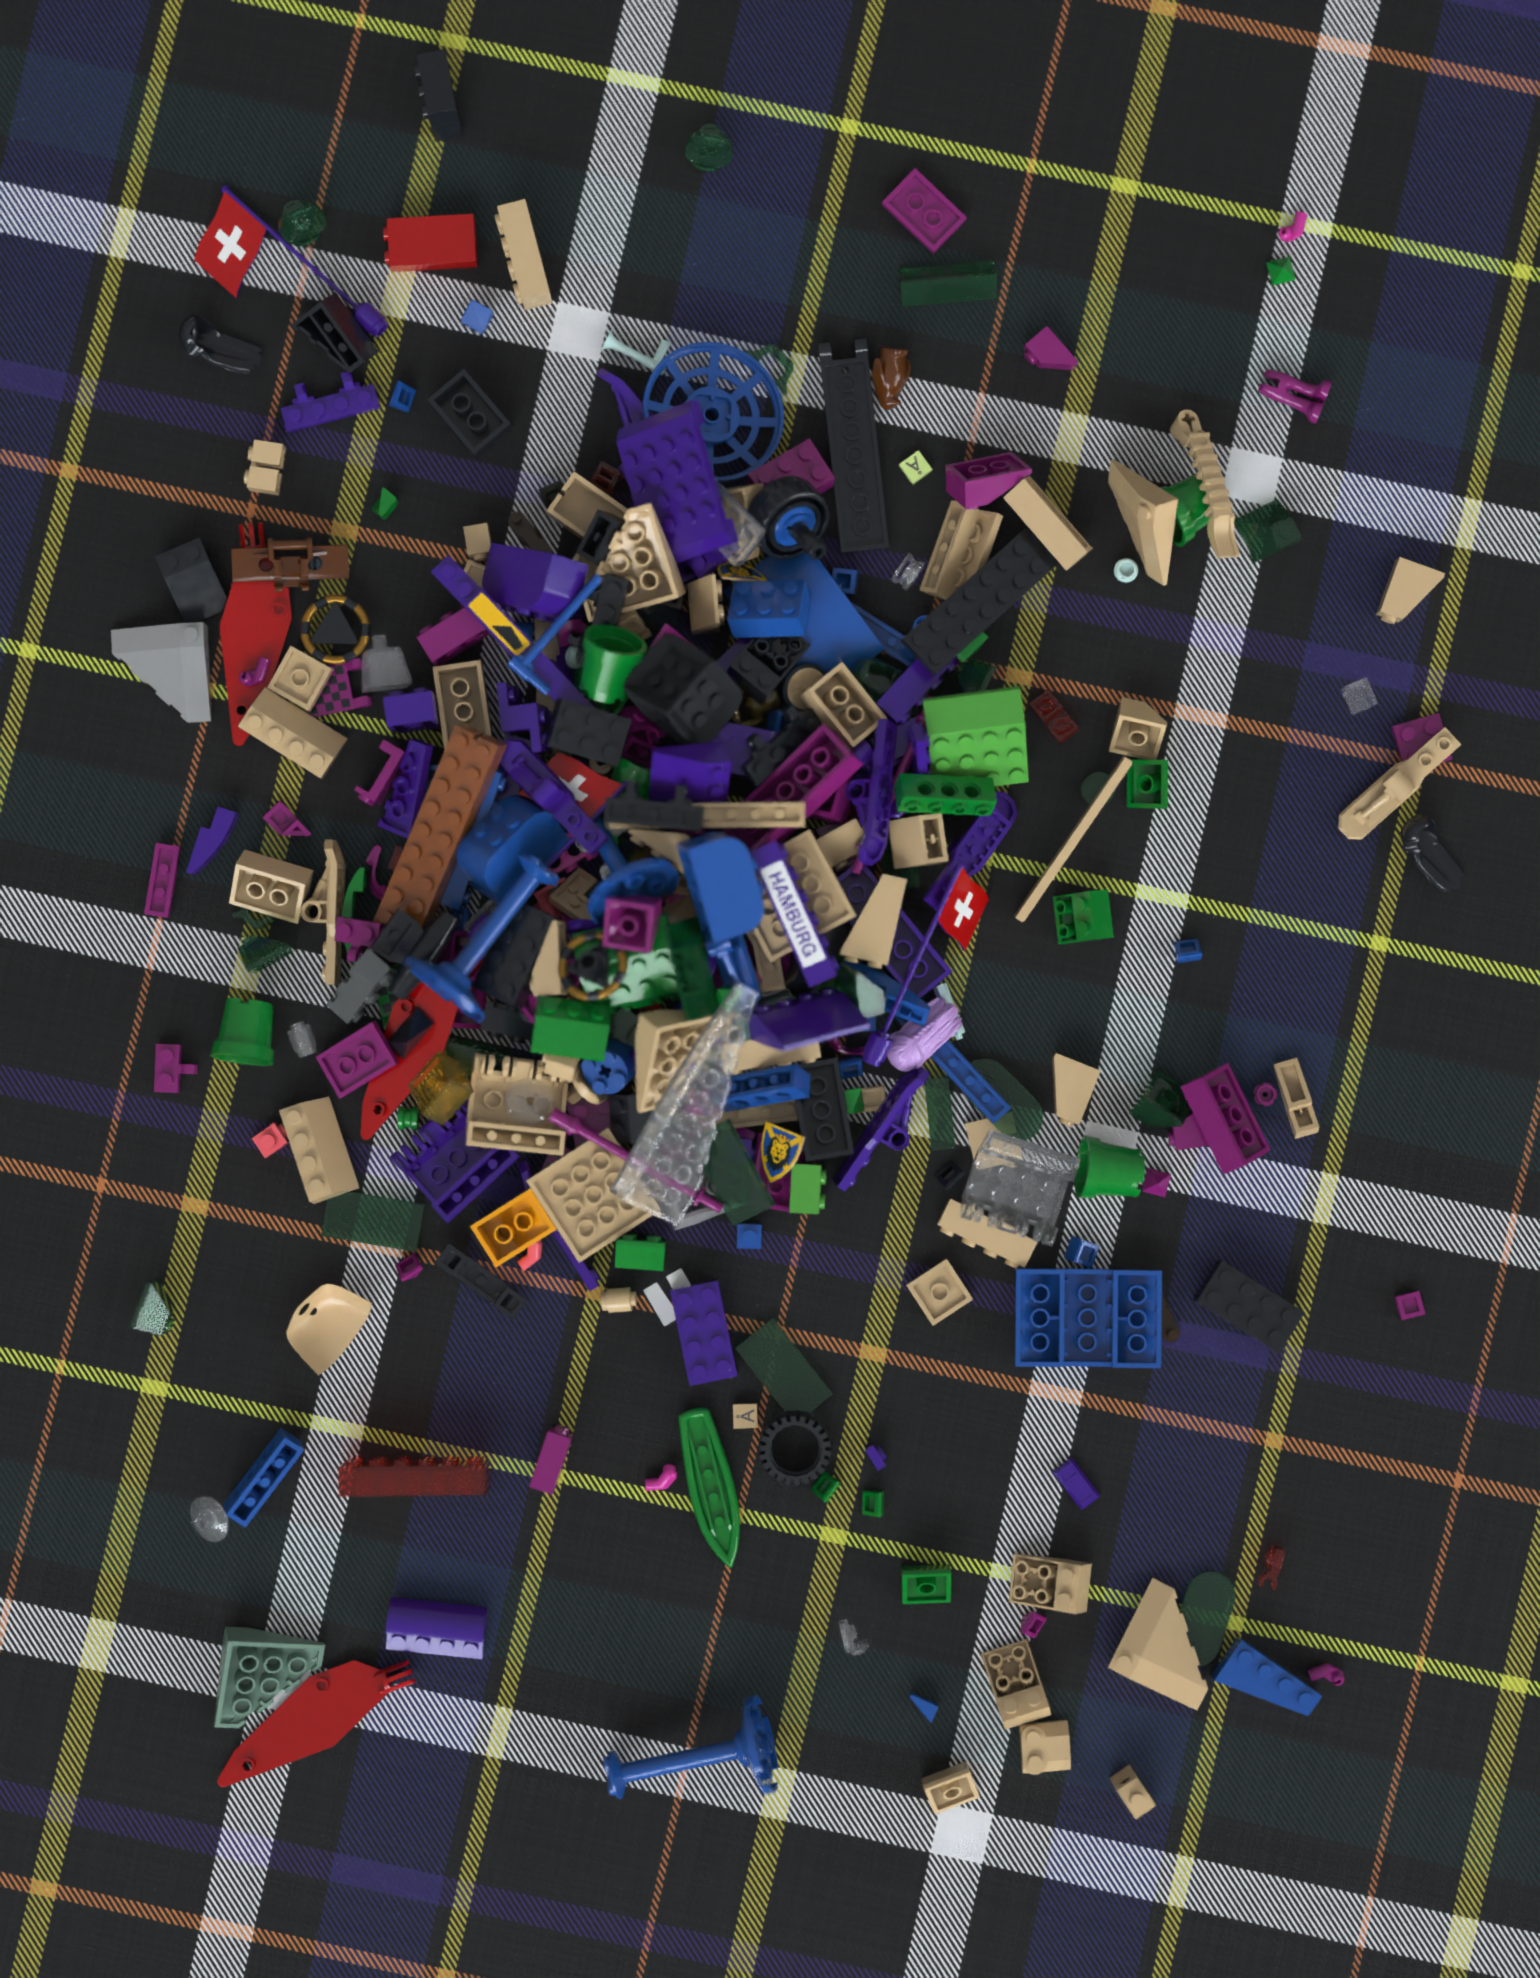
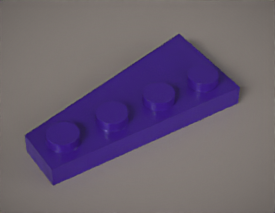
M418 739L409 740L400 764L401 774L394 780L392 787L395 790L392 798L387 799L384 807L387 811L384 818H380L377 826L408 839L423 803L433 745Z

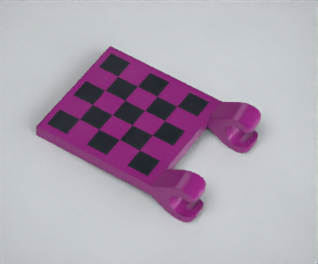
M355 658L344 664L326 665L334 670L311 712L307 710V713L316 718L372 706V700L368 696L353 698L348 671L364 669V661L360 658Z

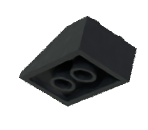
M197 538L155 556L185 623L200 622L224 612L228 598L203 540Z
M636 1092L610 1094L611 1133L618 1143L687 1141L684 1093L671 1092L669 1094L667 1092L662 1097L665 1102L660 1108L641 1113L637 1111Z

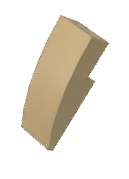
M1294 1058L1274 1064L1278 1085L1294 1138L1297 1139L1318 1133L1319 1124L1298 1059Z

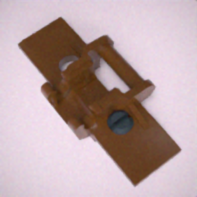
M307 537L305 540L273 541V538H268L267 547L231 548L233 582L274 581L275 592H282L283 587H301L302 591H309L308 580L349 578L348 544L312 545V537ZM306 549L305 555L274 556L273 550ZM269 558L273 562L272 568L262 570L259 567L260 560Z

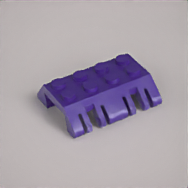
M461 1091L453 1099L462 1110L452 1101L447 1103L449 1110L458 1116L453 1122L444 1113L438 1111L435 1115L445 1125L444 1127L432 1117L418 1130V1133L427 1141L426 1143L416 1134L411 1137L412 1141L422 1149L417 1155L408 1146L403 1144L400 1149L408 1156V1160L398 1150L390 1156L394 1164L401 1171L405 1172L432 1202V1207L447 1223L519 1158V1155L514 1150L466 1146L468 1097Z

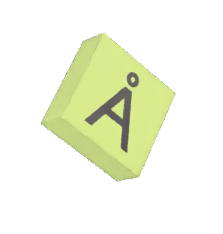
M919 450L899 464V467L912 485L932 471V468Z

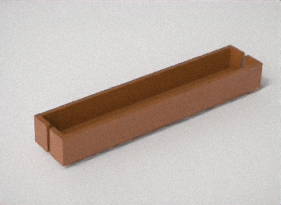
M467 724L455 725L373 922L384 923L385 926L397 908H400L416 919L423 930L433 921L457 865L456 856L459 844L472 830L508 744L489 735L483 736V732Z

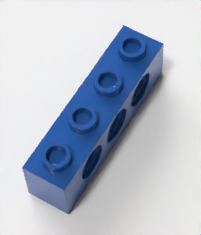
M792 1064L712 1079L711 1102L725 1112L807 1098L810 1091V1074L798 1065Z
M280 1428L223 1503L225 1514L246 1528L304 1451L301 1441Z

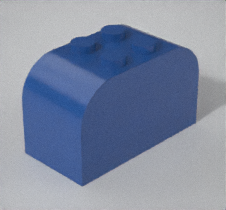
M510 795L501 800L462 839L456 858L458 866L472 887L499 904L524 872L517 857L518 854L524 852L529 856L532 855L545 865L569 838L559 822L552 818L551 813L520 795Z
M709 832L676 843L695 913L699 919L702 936L713 943H717L753 930L763 917L764 903L761 894H764V889L761 881L757 880L755 871H757L756 861L753 856L750 857L746 846L739 840L722 832Z

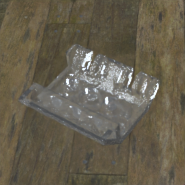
M989 1129L973 1161L962 1196L960 1217L971 1220L974 1217L973 1221L979 1223L983 1217V1210L989 1211L987 1221L989 1227L993 1228L996 1224V1229L1014 1235L1018 1233L1020 1237L1024 1238L1028 1233L1029 1224L1034 1225L1033 1241L1039 1242L1041 1239L1042 1244L1052 1246L1059 1229L1054 1226L1069 1181L1074 1182L1081 1159Z

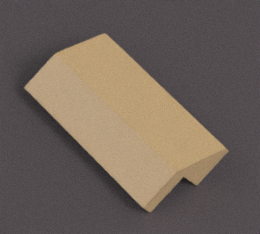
M951 500L919 591L944 600L953 594L987 563L1003 516L996 512L979 509L968 510L957 501Z

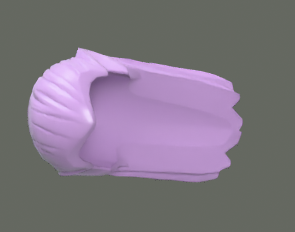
M936 997L927 1003L931 1009L925 1026L908 1020L899 1031L892 1033L890 1039L893 1040V1043L887 1054L890 1063L898 1070L904 1072L920 1068L961 1027L962 1018L957 1017L958 1008L955 1007L956 1005L952 1003L945 1004L944 998Z

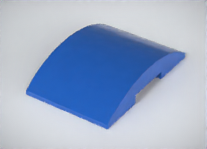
M806 553L790 559H776L768 556L753 567L767 581L805 579L811 599L805 635L801 637L811 646L795 666L803 663H812L820 666L827 674L835 666L843 662L848 670L854 673L885 650L819 559L813 560ZM733 584L722 590L729 601H731Z
M1102 1268L1016 1269L1015 1367L1161 1368L1162 1270Z

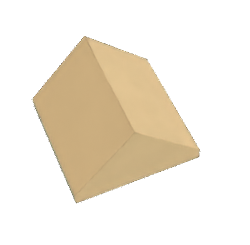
M967 1761L921 1778L923 1788L934 1814L980 1798Z

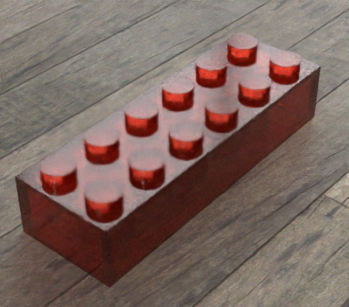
M433 1456L421 1457L418 1461H411V1457H397L394 1461H387V1457H373L372 1460L364 1462L361 1457H351L339 1466V1497L486 1495L490 1490V1460H484V1456H469L467 1460H459V1456H446L442 1461H435Z

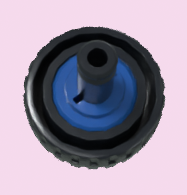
M796 476L781 477L768 483L755 495L747 510L746 528L748 534L758 547L772 558L790 559L806 553L811 559L818 560L826 553V546L821 542L820 538L829 520L828 505L819 491L804 478Z

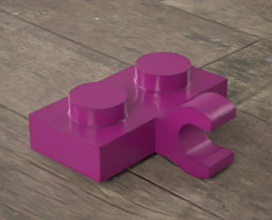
M636 705L624 707L620 711L622 717L631 719L629 732L644 730L651 745L659 744L658 738L667 736Z
M343 916L337 917L335 941L351 943L347 953V961H358L364 954V947L371 946L383 929L384 923Z
M156 1044L154 1092L180 1093L181 1074H198V1065L181 1064L182 1045Z

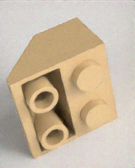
M941 813L908 817L889 822V837L894 869L935 865L948 861Z

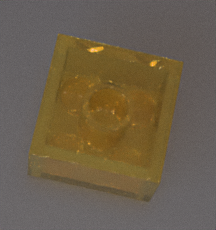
M440 1051L436 1053L408 1085L421 1114L441 1125H444L474 1092L461 1063Z

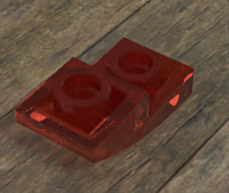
M1049 689L1029 703L1060 745L1079 731V727L1064 711L1063 706Z

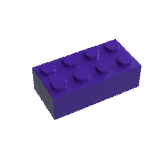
M718 1279L670 1289L689 1386L736 1377L738 1373Z

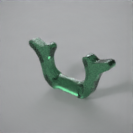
M767 345L757 351L745 350L744 352L758 362L764 355L771 354L784 366V375L774 380L776 386L780 387L783 395H787V382L794 370L792 360L776 345Z
M243 907L241 911L231 914L233 918H241L255 929H264L279 919L266 915L261 919L254 920L249 914V909Z

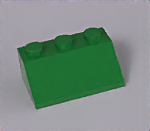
M538 995L534 1011L531 1052L604 1062L610 1026L611 1005Z

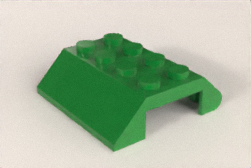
M667 913L661 914L660 925L652 952L649 954L625 950L628 964L626 976L621 986L606 998L588 1002L611 1005V1014L617 1013V1007L619 1006L628 1011L632 1007L637 1009L655 1005V1002L657 1004L663 1003L665 996H668L672 1001L678 1000L680 994L664 931V925L670 924ZM604 927L573 933L572 939L585 932H604ZM589 941L580 944L574 949L575 961L583 953L590 951L603 941ZM608 947L610 984L618 970V956L611 947ZM580 977L584 991L603 989V987Z

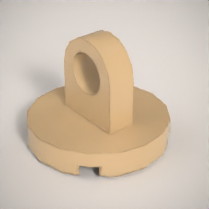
M580 1059L572 1080L573 1083L568 1087L567 1101L570 1104H575L584 1098L590 1103L601 1104L609 1098L610 1094L599 1095L593 1091L584 1078L581 1068L583 1060Z

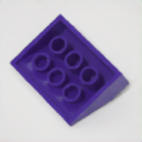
M725 741L653 748L648 801L669 803V800H675L676 785H683L688 787L687 799H692V803H727L731 759ZM705 828L706 833H709L714 831H723V829Z
M834 987L821 988L820 992L815 994L811 992L801 993L798 995V998L792 1000L790 998L779 999L777 1004L770 1006L769 1004H760L755 1006V1010L747 1011L751 1040L783 1052L871 1028L869 1021L842 991L835 990Z

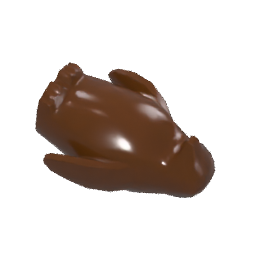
M880 346L879 358L874 360L872 370L874 387L879 404L885 410L894 409L897 405L901 404L899 395L907 383L911 371L910 361L906 358L908 354L906 349Z

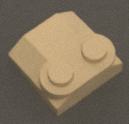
M1068 1720L1028 1722L1019 1725L1022 1773L1037 1775L1042 1772L1071 1769Z

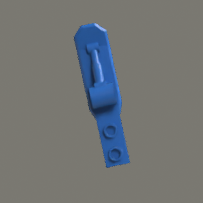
M743 934L717 943H713L705 938L707 952L711 957H716V965L723 986L729 985L743 991L732 1009L739 1014L755 1009L762 995Z

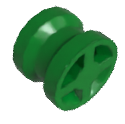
M405 1106L398 1107V1130H404L405 1128L419 1129V1106H413L411 1109H407Z

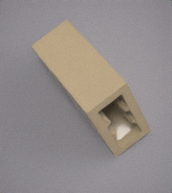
M1399 557L1395 560L1376 615L1382 616L1381 620L1390 624L1399 623L1444 578L1445 573Z
M1054 1053L1052 1066L1055 1116L1060 1118L1059 1123L1072 1127L1073 1124L1080 1125L1101 1071Z

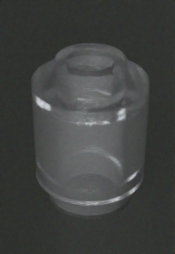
M304 1021L290 1025L291 1030L287 1031L294 1053H297L299 1058L316 1053L315 1046H317V1042L310 1024L305 1025Z

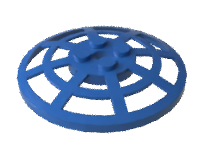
M699 342L678 348L657 365L649 377L644 390L642 402L643 419L649 417V410L661 413L675 407L670 406V401L675 390L680 387L687 397L685 402L695 399L699 401L705 422L700 425L713 474V464L728 463L739 457L750 466L746 470L734 475L714 476L716 482L724 483L747 477L748 473L764 465L769 460L782 436L784 408L780 392L774 380L756 359L730 345L718 342ZM710 353L709 367L694 368L683 374L674 362L690 354ZM720 354L740 361L755 374L746 382H743L734 374L719 369ZM667 368L674 381L667 389L663 403L651 401L650 394L654 383L661 372ZM708 375L707 387H702L695 391L687 381L696 376ZM717 377L729 381L737 389L729 394L717 388ZM760 382L764 384L771 398L774 418L760 417L758 404L751 392V389ZM743 396L747 399L752 417L740 416L736 402ZM705 411H713L717 419L715 421L708 420L705 416ZM738 426L751 427L750 434L743 445L732 436ZM759 427L774 428L768 448L763 456L757 460L748 450L756 440ZM723 442L734 451L726 456L713 457V445Z

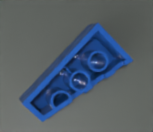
M1239 1636L1236 1637L1210 1675L1216 1682L1306 1716L1310 1715L1322 1697L1317 1690Z

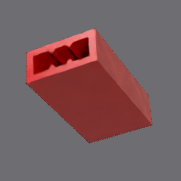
M474 214L388 218L387 226H383L384 241H388V250L384 251L385 264L389 265L392 272L478 267Z

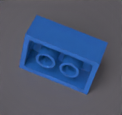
M805 579L734 582L727 618L733 638L804 636L811 599Z

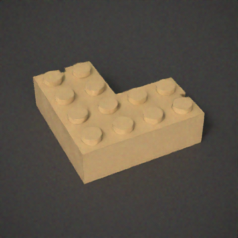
M573 472L561 489V493L564 494L563 498L558 493L546 511V515L583 539L598 509L613 513L624 521L626 519L623 517L628 509L582 476ZM576 553L572 560L589 565L584 582L585 586L594 576L598 565Z

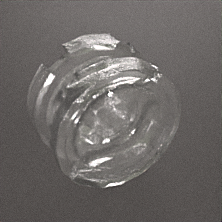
M908 553L891 581L895 584H901L902 589L908 591L925 563L921 560L917 561L914 559V555ZM910 561L911 563L906 567L902 576L899 578V575L901 574L907 563Z

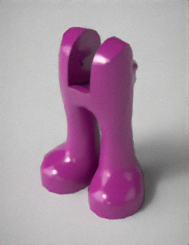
M1267 369L1263 377L1278 383V387L1259 384L1258 392L1271 400L1286 404L1303 412L1308 421L1316 424L1332 381L1324 379L1317 385L1309 384L1286 373ZM1288 390L1296 391L1318 402H1311L1310 400L1297 397L1289 393Z

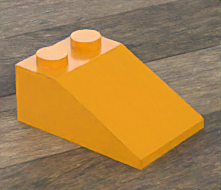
M531 1188L470 1226L495 1267H498L557 1230Z

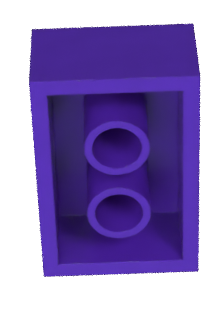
M427 688L413 689L411 694H403V691L390 692L389 697H383L387 727L394 734L441 728L437 696L432 691L427 690Z

